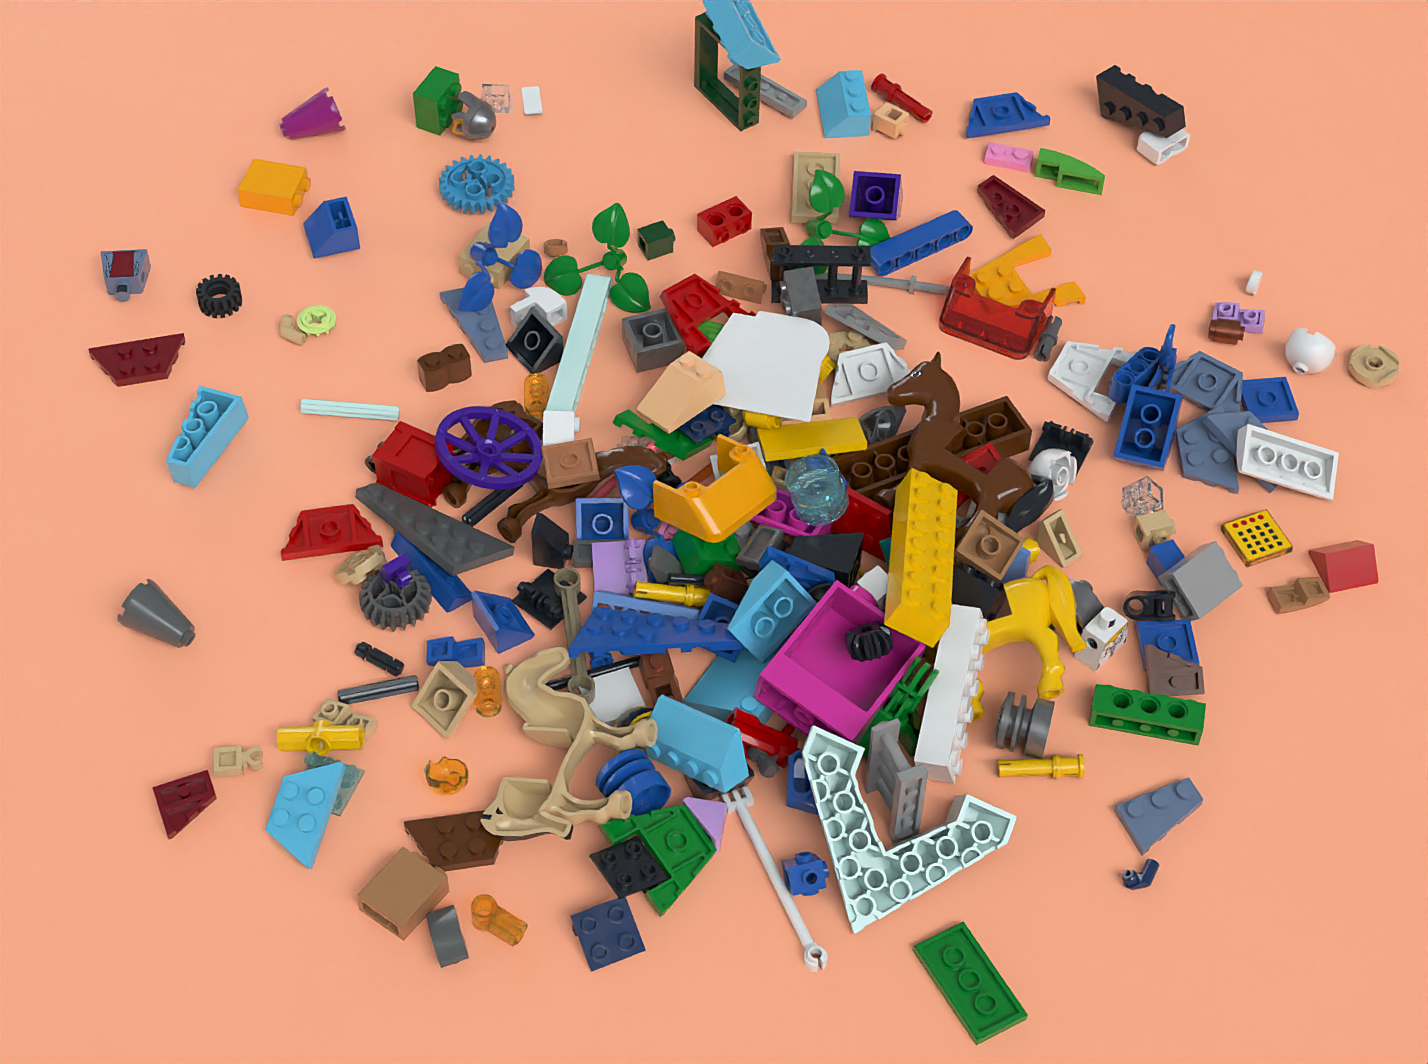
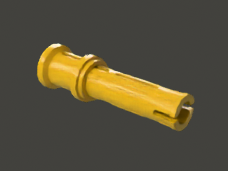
M635 581L634 585L636 588L634 587L633 592L634 598L680 602L686 607H691L692 605L704 607L710 595V588L694 587V585L687 584L685 587Z
M1054 754L1051 758L998 759L999 777L1045 775L1052 776L1055 779H1060L1061 776H1078L1079 779H1084L1083 754H1078L1077 757H1060L1059 754Z

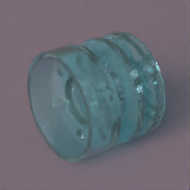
M819 454L808 455L797 460L788 469L785 475V485L800 520L814 526L827 525L836 521L845 513L849 504V496L839 468L833 459Z

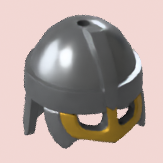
M469 91L461 92L458 95L459 100L469 109L467 113L457 112L451 116L454 121L452 132L470 140L488 138L494 132L497 124L492 106Z

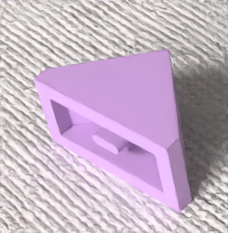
M686 797L683 799V804L687 806L717 849L716 854H718L721 849L726 823L727 803Z

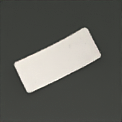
M539 87L521 88L525 115L543 113Z

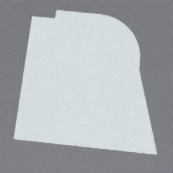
M759 311L755 317L733 313L702 358L721 370L727 395L714 404L810 422L821 362L827 354L830 345L827 332L816 322L804 318Z

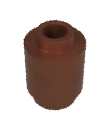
M1211 319L1208 339H1214L1213 342L1237 345L1238 340L1243 341L1245 326H1240L1241 321Z

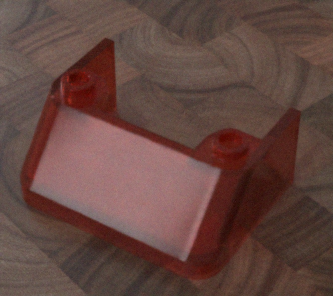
M967 256L952 279L939 316V329L945 334L1015 360L1025 359L1037 342L1040 332L1044 330L1047 318L1052 315L1056 289L1051 288L1043 303L1028 299L1022 301L1017 309L973 293L976 282L969 276L971 257Z

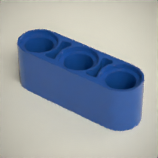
M1143 347L1122 365L1113 375L1108 392L1109 398L1116 403H1127L1132 384L1145 387L1151 382L1159 367L1160 360L1158 358L1160 351L1154 347Z

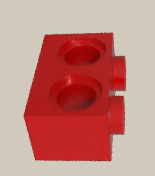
M737 196L697 213V231L712 247L752 229V212Z

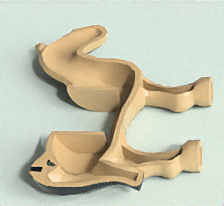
M554 647L538 651L517 666L506 664L503 667L504 672L508 675L504 681V693L507 703L526 721L523 724L522 730L529 737L540 743L555 747H569V750L565 755L553 787L548 779L503 777L497 798L484 811L483 818L481 819L484 828L497 839L509 842L528 840L545 834H554L565 840H570L573 826L585 822H595L596 824L604 825L611 817L627 819L632 810L630 792L627 790H615L607 798L591 801L581 800L569 793L570 781L575 769L595 743L608 745L619 753L633 749L637 745L640 747H652L655 745L658 727L654 719H642L628 727H612L596 717L585 698L572 693L558 692L545 685L570 665L569 654L564 647ZM498 809H499L503 814H497Z

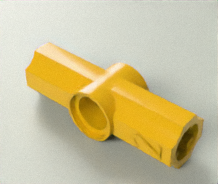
M318 720L312 726L279 727L276 743L278 750H281V752L308 751L313 756L322 757L333 750H363L365 732L364 727L361 725L334 726L327 720Z

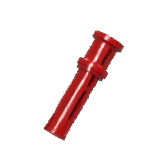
M879 74L872 82V91L881 93L888 102L897 103L923 123H927L932 117V110L902 91L901 85L889 81L885 74Z

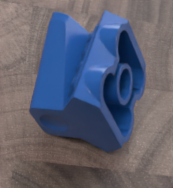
M797 750L792 755H788L786 806L819 815L802 757V750Z

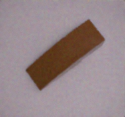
M784 227L760 228L762 248L770 280H779L780 266H773V245H790ZM790 266L789 270H794V266Z

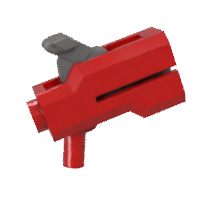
M735 707L726 718L725 723L740 729L745 757L757 762L760 765L759 772L766 778L774 777L780 770L779 767L785 769L788 766V755H792L795 751L800 750L797 748L798 739L791 736L795 728L789 723L779 731L761 723L756 715L738 707Z

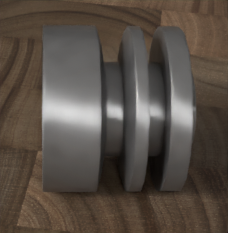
M1009 691L1000 707L995 728L996 748L1003 749L1005 739L1010 738L1009 751L1014 752L1018 742L1023 741L1024 755L1042 759L1055 702L1037 698L1033 708L1029 709L1026 708L1027 695L1022 694L1020 705L1016 706L1013 705L1015 692Z

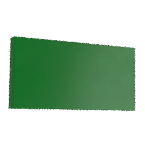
M964 921L913 947V952L976 1046L1027 1020L1028 1014Z

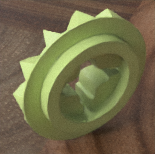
M323 305L309 306L303 309L297 317V325L300 332H306L308 337L316 334L319 338L321 333L328 334L330 329H335V322L337 321L334 311ZM312 319L317 322L321 321V324L313 323Z

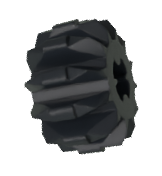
M878 621L874 623L867 622L863 625L859 624L858 627L851 628L845 635L846 647L852 660L863 662L880 659L881 656L888 655L894 648L892 633L888 626Z

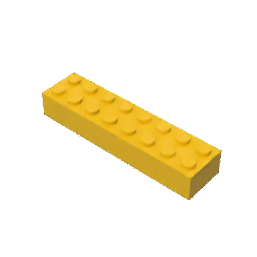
M911 468L896 488L884 625L933 648L950 627L958 490L947 483H942L930 477L925 472Z

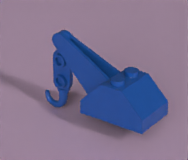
M1171 324L1167 330L1159 353V368L1150 385L1144 387L1132 384L1113 455L1114 460L1160 471L1165 469L1171 452L1182 404V395L1169 392L1177 359V348L1173 347L1175 324ZM1166 374L1168 375L1165 391L1158 390L1163 376Z

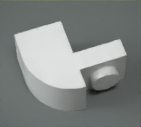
M532 287L524 290L525 299L510 306L511 324L515 328L519 326L531 307H535L553 327L568 319L567 302L557 292L546 287Z

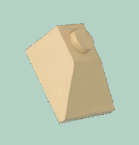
M438 661L411 706L446 739H450L477 696L476 678L457 661Z

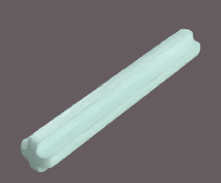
M305 398L301 400L300 410L304 414L397 421L400 415L399 407L392 405Z

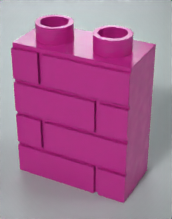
M836 580L761 672L753 698L771 711L776 712L778 716L807 737L811 727L814 725L857 745L880 708L891 701L889 696L897 682L902 679L916 656L922 658L927 645L888 627L892 633L894 647L888 655L881 656L880 659H873L872 661L860 662L859 660H852L846 647L845 635L851 628H856L859 624L863 625L867 622L874 623L876 621L884 623L885 613L877 608V601L869 591L858 585H852L848 588Z

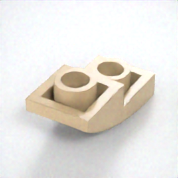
M328 698L312 718L314 722L327 720L334 726L361 725L364 727L365 743L378 727L374 718L354 713L350 705Z

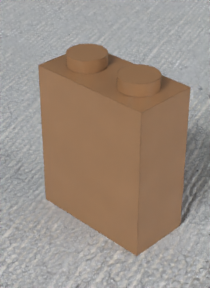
M402 847L357 894L359 910L404 941L426 918V914H429L450 892L448 876L441 868L437 866L432 867L426 863L425 859L418 852H410L405 847Z

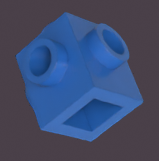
M808 851L800 852L793 859L781 861L786 886L793 896L799 894L811 896L819 893V889L827 888L825 878L829 877L827 864L815 853L812 854V852Z

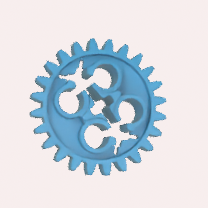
M480 154L475 159L473 155H470L468 160L464 157H461V162L453 160V166L446 165V171H442L439 178V191L442 194V200L447 201V206L453 205L454 210L462 208V213L471 210L472 215L475 214L476 210H479L481 214H484V209L493 212V207H497L498 202L508 203V197H512V191H515L514 174H512L511 168H507L506 163L500 164L499 158L491 161L490 155L486 159H483L482 154ZM467 170L468 173H465V180L463 181L462 174ZM491 187L492 195L487 199L486 196L489 195L488 189Z

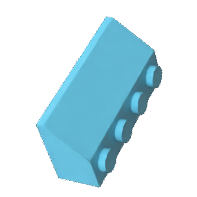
M702 1L707 10L705 14L712 20L714 24L712 27L720 36V43L727 50V57L731 63L736 66L739 64L745 69L775 64L781 60L751 1Z
M661 695L658 697L650 717L656 721L658 733L655 745L645 747L648 757L723 793H726L749 776L740 729L667 696Z

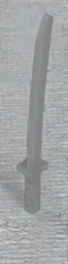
M828 273L815 275V279L827 280ZM837 274V280L852 279V274ZM913 275L911 281L861 276V280H867V285L909 289V294L913 295L915 290L946 296L949 291V286L916 281L917 276Z

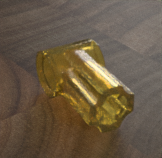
M488 894L478 895L471 902V922L474 928L479 931H488L512 947L516 944L518 945L528 928L526 922L498 906L496 900ZM480 911L490 912L487 915L479 914Z

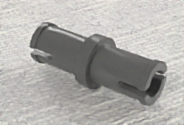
M1053 315L1049 316L1044 330L1039 334V344L1034 352V357L1038 361L1042 360L1043 354L1045 355L1043 362L1048 361L1053 346L1058 342L1057 335L1062 326V320L1058 316H1055L1053 323Z

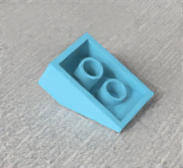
M771 560L753 579L727 629L762 663L813 610L817 602L786 569Z

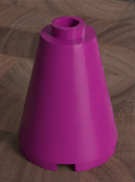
M328 87L323 88L281 118L283 123L279 124L284 137L289 136L290 139H297L346 130L345 125L340 126L339 124L343 119L333 96L328 97L326 92L330 91Z

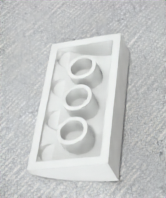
M1250 424L1238 430L1236 455L1239 473L1325 500H1333L1339 457L1338 452Z

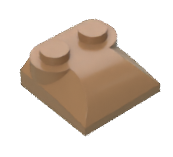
M981 509L956 545L954 557L960 565L965 563L1000 582L1026 539Z

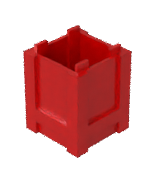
M399 421L389 437L372 454V461L375 463L377 476L376 483L432 508L437 505L436 500L441 495L442 488L451 482L450 479L453 474L444 467L436 454L435 435ZM446 442L450 454L455 456L453 445Z

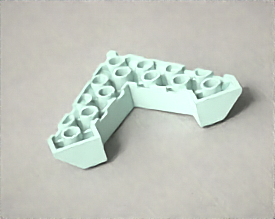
M813 725L801 753L853 934L950 878L951 875L961 869L967 868L993 850L999 849L1008 843L1017 816L968 794L954 797L944 823L884 849L874 829V822L867 804L863 802L855 777L865 748Z

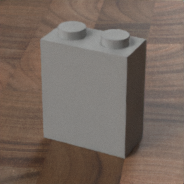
M1217 541L1200 545L1158 577L1165 590L1176 592L1173 603L1183 620L1190 619V621L1201 619L1243 586L1238 573L1230 565L1224 550L1218 545Z

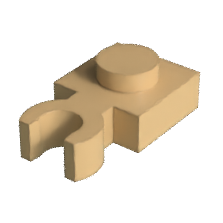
M242 745L213 748V771L215 778L244 775L243 768H249L253 771L262 770V760H253L256 757H263L262 748L252 747L247 752H243Z

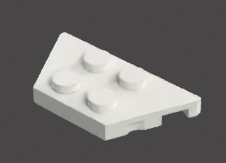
M886 342L839 353L830 407L887 394V389L891 384L904 378L911 372L907 368V363L902 358L896 356L894 350Z

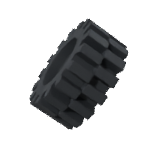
M218 274V277L215 278L214 275H210L209 280L206 277L202 279L203 283L199 282L198 288H196L197 300L202 313L205 312V315L208 317L212 314V317L217 319L218 315L221 318H225V314L228 313L229 316H232L233 311L237 312L243 300L240 284L234 277L230 278V275L227 274L225 277H222V274ZM218 294H226V296L221 298H212Z

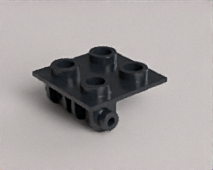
M1045 421L1042 427L1043 432L1028 460L1033 461L1043 450L1053 448L1071 452L1070 456L1076 459L1077 476L1094 443L1093 438L1089 437L1087 433L1075 432L1074 428L1068 432V426H1064L1061 429L1062 425L1056 424L1053 421Z
M547 569L532 583L520 582L517 586L519 594L512 602L552 630L564 619L561 597L554 590L555 573ZM565 580L559 583L562 586H572ZM581 591L577 595L578 605L587 598Z
M638 837L589 855L619 899L640 891L647 894L657 884L668 880V877Z

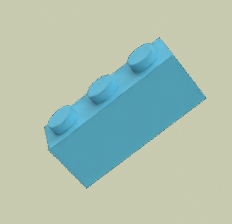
M862 70L839 71L816 89L824 138L869 136L871 112Z

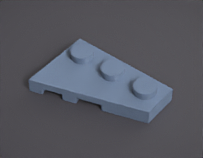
M1188 777L1115 806L1114 812L1143 856L1154 843L1161 841L1175 825L1183 822L1203 803V797Z

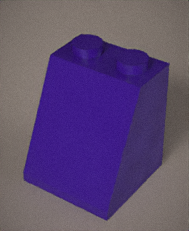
M854 171L849 217L897 221L901 217L903 201L901 174Z

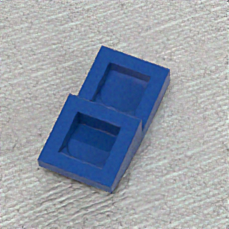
M453 636L427 640L426 663L428 666L434 667L438 661H457L464 668L485 666V642L483 638L456 642Z

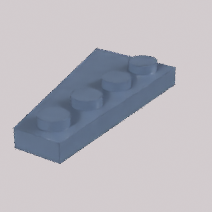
M464 288L439 292L440 300L443 304L447 305L449 313L453 318H456L460 324V329L464 334H467L471 345L484 363L508 359L507 347L492 301L481 311H459L456 308Z

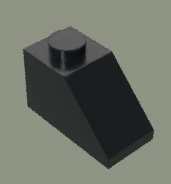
M537 512L531 531L533 565L554 569L565 568L566 561L571 560L573 555V545L569 544V533L543 513Z

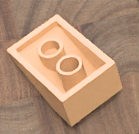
M688 351L669 364L638 405L636 412L670 434L727 395L722 371Z

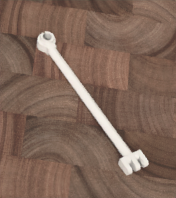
M748 786L741 787L742 798L737 789L732 790L731 797L733 801H730L727 793L721 794V801L727 803V814L737 811L804 947L805 967L809 971L818 972V958L811 956L812 954H818L821 956L819 963L821 964V970H823L827 965L828 954L825 949L817 946L816 942L813 941L751 816L748 807L754 805V798Z

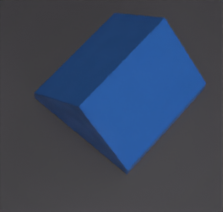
M622 497L576 498L577 540H628L629 507Z
M475 590L472 592L473 617L498 654L529 641L535 636L511 598Z

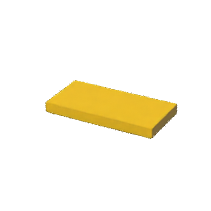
M857 417L781 425L778 428L773 427L772 429L757 428V437L765 461L818 456L822 448H824L827 454L867 449V440Z

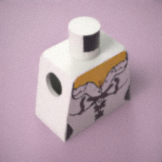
M1105 607L1083 629L1081 637L1086 641L1087 647L1082 651L1075 652L1074 658L1096 672L1126 643L1128 632L1127 619L1110 607Z

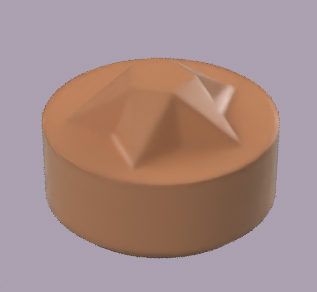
M550 239L544 242V253L546 255L559 257L568 252L565 240Z

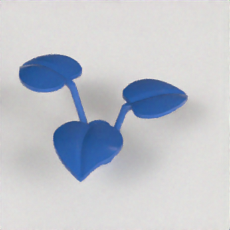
M500 202L497 204L495 215L488 229L490 243L476 242L470 249L471 258L477 261L476 265L480 267L482 272L479 271L473 274L467 281L456 309L459 311L477 312L485 309L491 303L494 295V286L489 283L491 276L485 266L494 265L496 262L513 268L509 279L512 285L520 289L533 286L541 276L542 259L536 251L531 249L522 251L517 256L515 264L499 258L494 249L506 248L508 242L517 241L522 233L523 223L520 215L506 204Z
M629 465L614 470V474L618 481L621 497L628 507L637 509L631 517L633 528L637 531H644L646 535L650 534L656 537L648 539L644 546L643 557L647 573L652 583L663 584L657 582L654 574L648 568V559L652 557L653 546H661L679 562L680 560L673 542H664V536L652 530L660 523V519L654 517V509H647L654 502L652 497L653 482L657 479L651 470L643 466ZM687 482L679 484L676 489H678Z

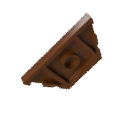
M498 809L497 814H503V813ZM485 810L404 821L405 832L411 835L417 843L418 849L429 859L431 866H437L444 872L494 865L499 854V847L504 842V840L497 839L488 832L481 823Z

